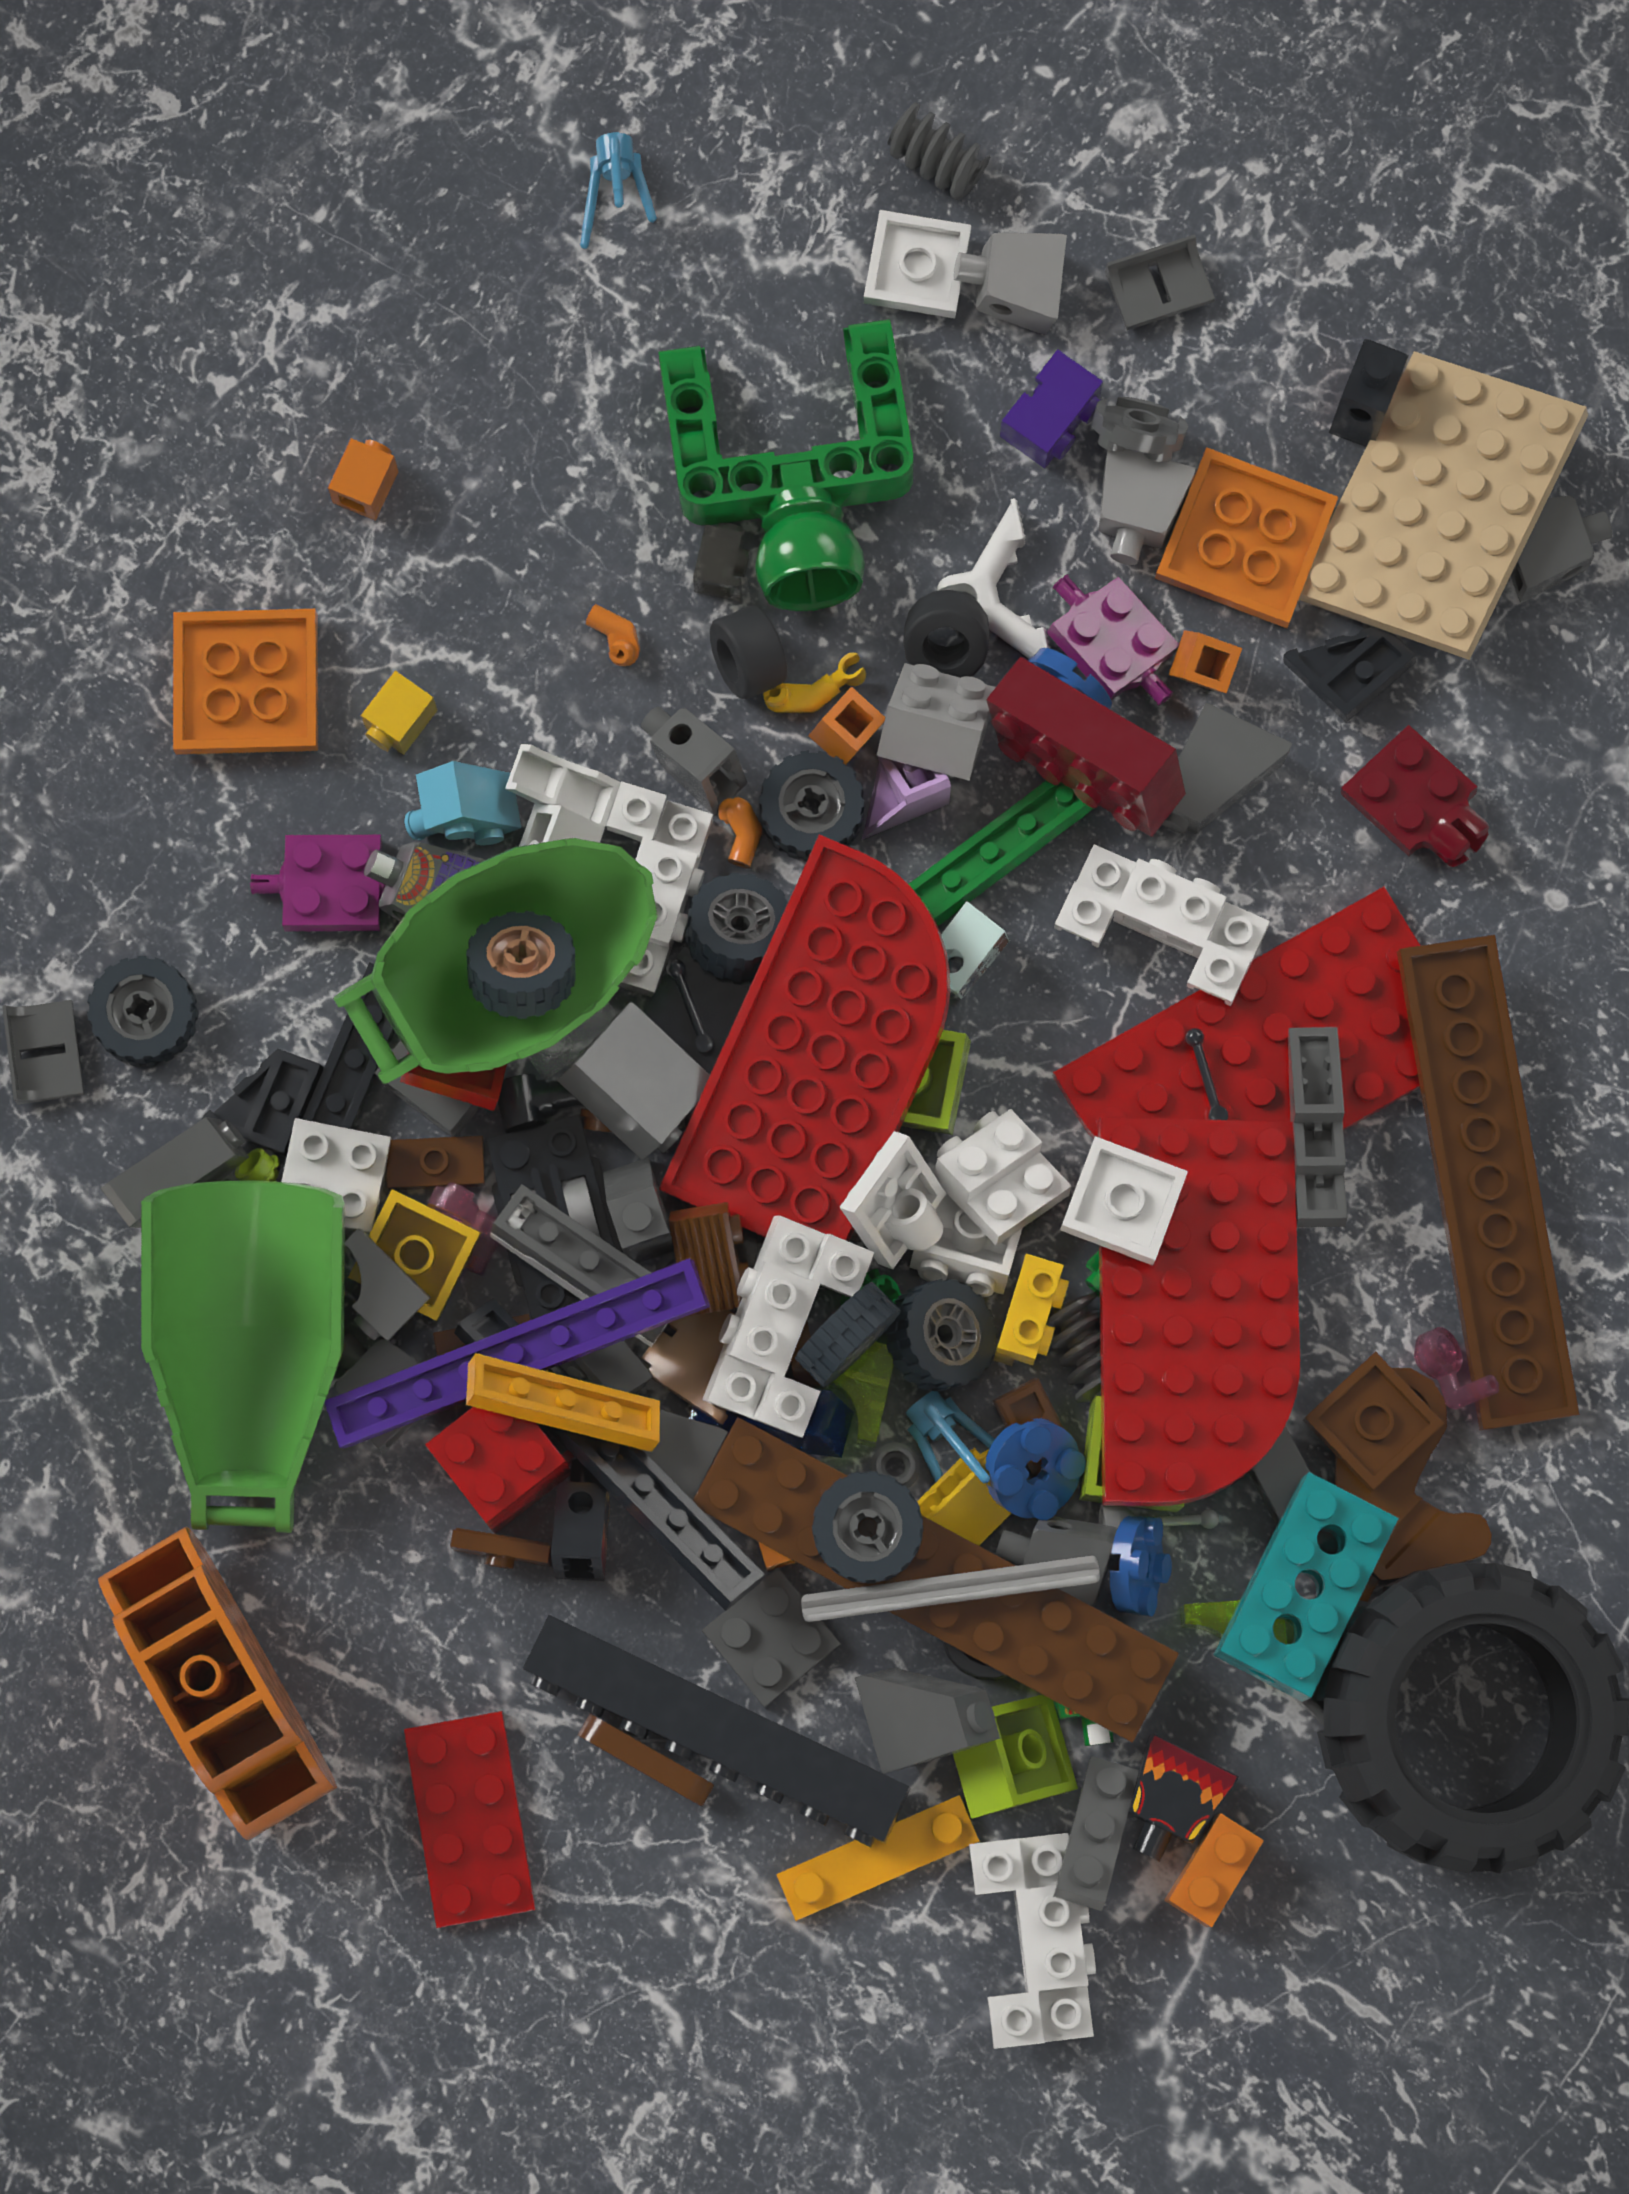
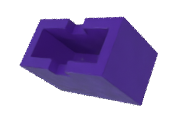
M1058 349L1035 377L1038 386L1033 391V396L1031 397L1024 392L1001 422L1000 437L1044 469L1054 457L1061 460L1067 454L1076 439L1072 433L1082 421L1089 424L1093 420L1096 405L1101 400L1100 396L1103 385L1101 379Z

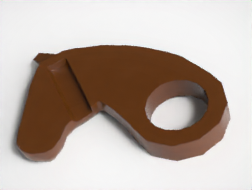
M1412 1368L1392 1369L1430 1407L1444 1424L1372 1492L1335 1455V1484L1337 1487L1399 1518L1359 1599L1360 1601L1368 1602L1379 1581L1400 1579L1414 1571H1424L1441 1567L1445 1564L1474 1560L1483 1556L1491 1545L1492 1534L1486 1519L1480 1514L1468 1512L1452 1514L1441 1511L1415 1493L1419 1477L1447 1429L1446 1401L1434 1381Z

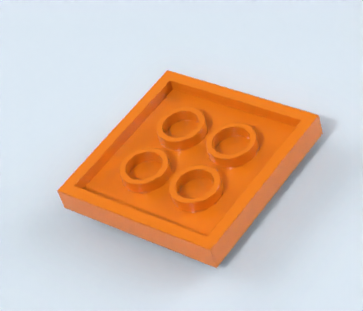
M1206 447L1156 572L1155 579L1288 628L1334 511L1338 496Z
M316 609L173 612V750L176 755L318 751V614Z

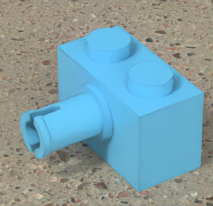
M451 761L416 774L421 809L409 811L405 815L406 831L412 839H418V841L436 833L445 834V838L449 840L475 839L477 845H491L503 841V834L521 828L516 794L505 789L510 773Z

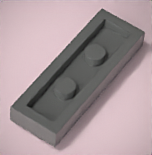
M1091 1756L1053 1897L1099 1911L1103 1910L1139 1770Z

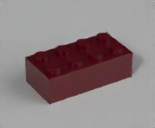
M1023 657L1017 660L986 699L992 718L991 724L995 728L998 738V747L1007 757L1016 762H1020L1022 759L1035 766L1037 772L1048 782L1054 785H1058L1061 782L1073 789L1075 795L1086 805L1092 808H1097L1099 805L1111 812L1114 819L1127 830L1136 831V829H1139L1152 837L1186 795L1176 748Z

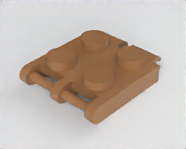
M727 1309L701 1315L685 1316L668 1323L676 1331L674 1336L670 1337L662 1331L652 1347L649 1346L641 1357L650 1366L648 1371L653 1376L652 1380L722 1425L728 1418V1415L725 1414L727 1410L702 1399L724 1345L723 1342L719 1341L722 1326L729 1314L735 1315Z

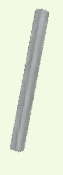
M1085 1556L806 1594L801 1599L802 1613L805 1621L813 1622L1098 1582L1100 1571L1097 1558L1095 1556Z

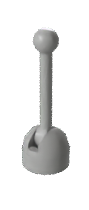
M1101 1505L1099 1524L1118 1528L1125 1517L1135 1515L1126 1506ZM1212 1509L1204 1510L1201 1515L1160 1517L1163 1521V1526L1201 1524L1204 1528L1212 1529L1219 1523V1516Z

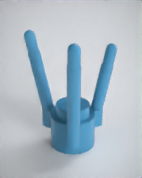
M607 133L596 140L597 155L590 158L591 175L580 246L583 249H587L590 243L601 174H603L606 180L612 181L614 204L617 208H621L624 204L623 180L627 179L631 175L630 172H632L649 222L653 223L657 219L642 171L641 155L633 153L632 138L625 133Z
M931 1391L907 1410L906 1415L913 1423L907 1430L918 1443L935 1482L943 1476V1472L927 1439L928 1435L933 1442L944 1436L982 1483L990 1481L989 1475L982 1468L981 1464L953 1431V1428L956 1426L953 1418L989 1449L995 1439L963 1413L951 1397L944 1400L939 1392Z

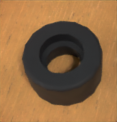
M954 590L933 591L919 598L909 610L904 626L903 644L906 660L910 665H929L936 668L940 673L959 678L974 676L984 665L989 651L990 630L987 614L978 601L966 593ZM949 627L963 633L965 640L955 646L945 647L932 642L928 635L938 628Z
M749 606L715 619L710 627L712 653L724 682L733 694L739 699H749L785 683L787 678L785 651L772 621L758 606Z

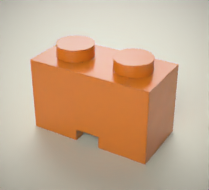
M1221 1813L1216 1814L1164 1901L1205 1927H1213L1264 1840Z

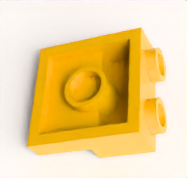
M1030 1254L1025 1255L994 1361L1010 1366L1013 1365L1014 1360L1033 1365L1037 1353L1047 1356L1055 1327L1046 1325L1051 1306L1061 1309L1069 1284L1068 1280L1060 1278L1064 1265Z

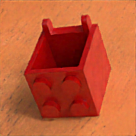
M472 1407L425 1444L495 1534L555 1488L558 1482L564 1481L569 1477L571 1469L568 1464L576 1459L569 1450L560 1454L537 1423Z

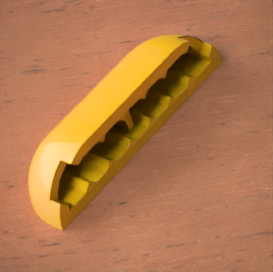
M975 1448L971 1449L970 1452L989 1475V1471L985 1469L989 1449L981 1454ZM962 1458L917 1501L922 1516L978 1546L984 1542L1011 1512L995 1502L987 1485L991 1487L990 1482L982 1483Z

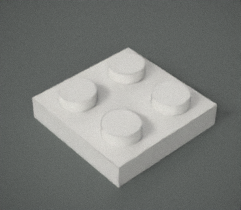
M880 210L864 292V304L955 319L962 282L954 280V267L958 253H967L971 225Z
M1095 1136L1060 1230L1153 1265L1188 1171Z

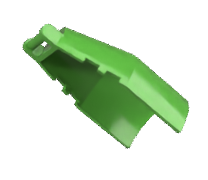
M214 1181L184 1184L161 1189L146 1196L141 1201V1349L146 1363L149 1362L158 1391L156 1393L161 1407L165 1409L173 1433L171 1437L191 1493L192 1530H208L209 1525L275 1527L276 1532L292 1533L294 1488L344 1350L345 1203L342 1195L325 1188L298 1183ZM211 1496L275 1498V1508L211 1506Z

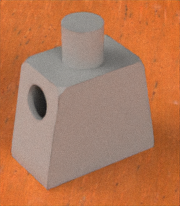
M994 233L984 245L981 256L958 253L954 267V280L978 285L976 309L979 312L1040 334H1047L1058 319L1067 235Z
M1128 449L1120 452L1107 451L1098 531L1115 537L1110 555L1113 560L1122 564L1136 565L1143 544L1155 548L1163 547L1185 502L1193 482L1195 467L1173 461L1156 462L1148 459L1143 453Z

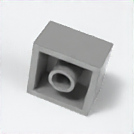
M904 663L887 708L877 756L970 781L990 716L986 699L996 687L986 685L983 681L974 677L965 676L959 678L940 673L936 668L929 665H910Z

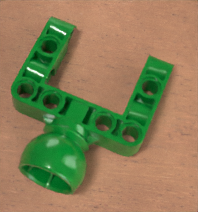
M890 319L851 324L847 328H843L860 440L811 446L812 451L777 456L774 455V452L722 459L705 347L700 348L699 345L658 351L683 515L690 522L703 526L761 519L763 521L762 528L766 534L757 553L755 564L756 576L768 604L778 609L796 612L815 611L838 605L857 594L863 584L864 555L853 531L846 523L842 522L844 517L842 508L844 506L894 500L903 497L913 485V448ZM873 381L885 383L880 388L867 386L868 383ZM696 407L700 409L698 412L693 414H685L681 412L684 408ZM894 464L900 467L893 472H886L881 469L883 465ZM838 471H849L853 473V475L848 478H838L834 476V474ZM745 484H756L760 486L757 490L754 491H744L740 489ZM700 490L713 492L712 495L706 498L693 496V494Z

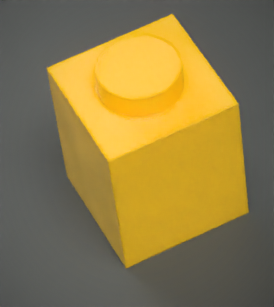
M394 671L361 714V717L368 730L365 735L370 741L384 751L388 752L393 747L404 755L438 710L434 697L397 671Z

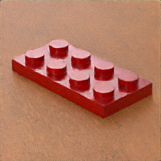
M503 1711L404 1729L436 1928L536 1910Z

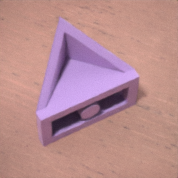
M877 756L879 765L862 840L948 805L951 784L947 775Z

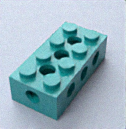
M1308 1472L1300 1479L1213 1656L1301 1702L1311 1698L1399 1518ZM1319 1531H1327L1336 1538L1338 1543L1336 1554H1327L1319 1548L1317 1543ZM1297 1575H1305L1313 1580L1316 1586L1314 1599H1306L1298 1594L1295 1588ZM1276 1619L1285 1620L1293 1627L1294 1640L1291 1644L1281 1643L1274 1636L1273 1624Z

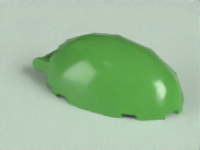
M567 838L514 847L452 875L410 908L378 952L372 974L338 993L333 999L338 1007H344L381 1070L378 1076L383 1084L397 1079L418 1065L424 1069L450 1074L492 1070V1068L501 1067L517 1059H524L555 1045L606 1006L630 970L643 959L658 916L656 914L652 888L654 883L652 873L645 866L638 863L623 848L610 844L578 838ZM516 911V913H525V911H532L537 915L542 916L544 914L551 917L554 922H559L565 927L567 934L570 933L573 939V947H575L576 981L574 987H571V995L567 1000L564 999L560 1003L561 1006L555 1010L551 1009L545 1012V1015L538 1017L534 1015L528 1016L527 1019H517L515 1016H508L507 1018L500 1016L499 1013L493 1010L490 1012L485 1009L483 1003L477 1002L473 997V991L469 989L466 949H468V941L471 935H475L476 929L481 924H486L490 918L496 915L499 917L506 915V912ZM371 990L387 1020L409 1053L397 1060L361 996Z

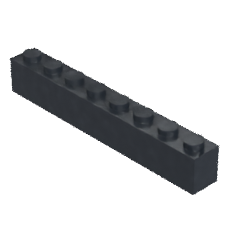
M548 1615L523 1667V1670L534 1675L530 1685L557 1697L560 1689H563L578 1697L574 1706L599 1718H602L604 1711L607 1710L623 1718L619 1725L620 1728L645 1740L651 1731L667 1739L664 1749L686 1760L691 1761L694 1753H697L712 1761L709 1767L710 1771L736 1783L739 1774L757 1782L754 1792L778 1804H781L784 1796L803 1804L799 1811L801 1815L826 1826L829 1818L837 1820L848 1826L844 1833L845 1836L870 1848L875 1839L886 1844L911 1790L910 1786L551 1615Z

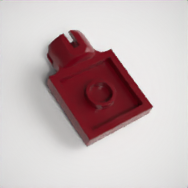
M1410 725L1406 726L1341 787V795L1409 857L1416 850L1423 847L1431 849L1448 866L1458 867L1469 860L1464 854L1469 848L1475 854L1489 835L1488 823L1469 805L1470 799L1477 794V785Z

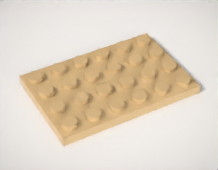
M1414 351L1397 385L1376 441H1369L1326 528L1299 600L1470 660L1588 417L1587 408Z

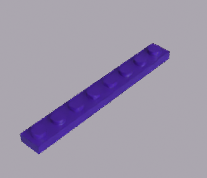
M689 1258L327 1399L325 1406L340 1448L346 1449L466 1402L468 1363L475 1353L546 1371L709 1308L710 1305L694 1260Z

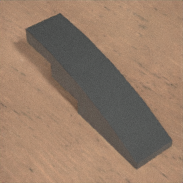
M1289 1028L1290 1120L1293 1122L1297 1227H1346L1348 1216L1344 1180L1346 1158L1343 1134V1117L1345 1112L1338 1028Z

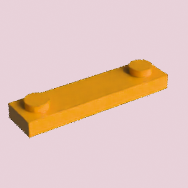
M477 1353L474 1354L468 1363L466 1405L650 1452L660 1442L659 1400Z
M960 1795L896 1822L886 1844L875 1839L870 1848L854 1840L776 1875L795 1921L966 1848L969 1844H975L979 1842V1839Z

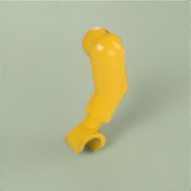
M851 652L841 658L838 669L830 676L826 673L813 684L782 683L776 686V688L764 692L763 698L768 709L773 712L813 713L841 693L839 689L845 684L854 687L861 685L865 681L867 673L864 667H862L854 674H846L848 667L858 663L860 660L858 653Z

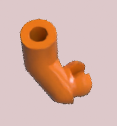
M595 604L589 612L585 624L607 635L610 649L609 658L615 665H632L636 662L640 653V645L634 624Z
M741 797L727 798L720 803L718 815L720 820L730 824L736 834L728 861L738 867L749 869L762 835V826L747 800Z

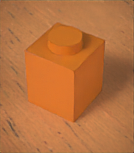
M351 438L328 486L333 504L376 521L399 472L395 457L391 455V450L374 440H366L365 443Z
M1184 630L1169 675L1212 691L1227 693L1242 648L1199 632Z
M851 687L808 736L827 754L834 758L835 756L844 760L843 763L846 765L884 723L885 716Z

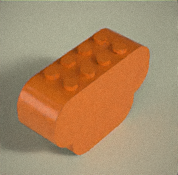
M182 1528L98 1578L102 1593L114 1614L112 1620L116 1631L180 1748L202 1783L216 1796L224 1812L245 1840L254 1838L337 1788L335 1779L317 1744L219 1571L190 1528Z

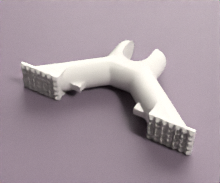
M1013 498L973 570L943 578L937 586V591L954 590L970 593L987 614L989 630L1030 659L1039 649L1051 648L1048 645L1047 630L1044 627L1035 629L1031 624L1030 615L1018 616L1002 605L996 587L1007 565L1017 564L1016 549L1022 548L1025 544L1026 535L1022 528L1021 512H1019V506L1017 505L1018 501Z

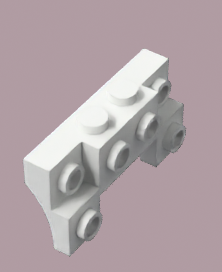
M521 744L505 789L535 803L519 847L567 838H578L600 843L621 782L599 771L554 756L533 745Z
M622 781L606 825L607 830L641 842L636 861L652 873L654 882L652 888L656 914L658 916L643 959L637 966L634 965L619 986L629 991L652 997L661 983L674 941L682 943L684 940L688 914H684V909L688 897H693L694 894L697 895L703 882L705 871L698 869L713 824V814L669 801L665 794Z
M1094 844L1077 881H1074L1055 922L1054 929L1059 931L1063 929L1092 942L1093 946L1099 947L1114 916V922L1198 958L1187 982V987L1200 989L1225 1000L1224 1003L1231 1006L1261 945L1270 921L1226 902L1227 897L1219 894L1220 888L1207 880L1194 878L1192 882L1176 875V869L1161 860L1150 859L1148 863L1138 858L1137 862H1134Z
M774 1216L754 1268L748 1267L740 1280L737 1295L741 1296L742 1299L736 1314H729L722 1326L719 1341L723 1342L724 1345L702 1400L803 1438L821 1391L784 1376L819 1286L851 1298L860 1290L874 1252L834 1235L821 1233L785 1217Z
M1068 1833L969 1844L975 1895L1014 1891L1026 1992L987 1997L994 2049L1094 2036L1087 1975L1096 1974L1095 1957L1092 1943L1083 1944L1081 1924L1089 1923V1909L1086 1906L1053 1897L1069 1838Z

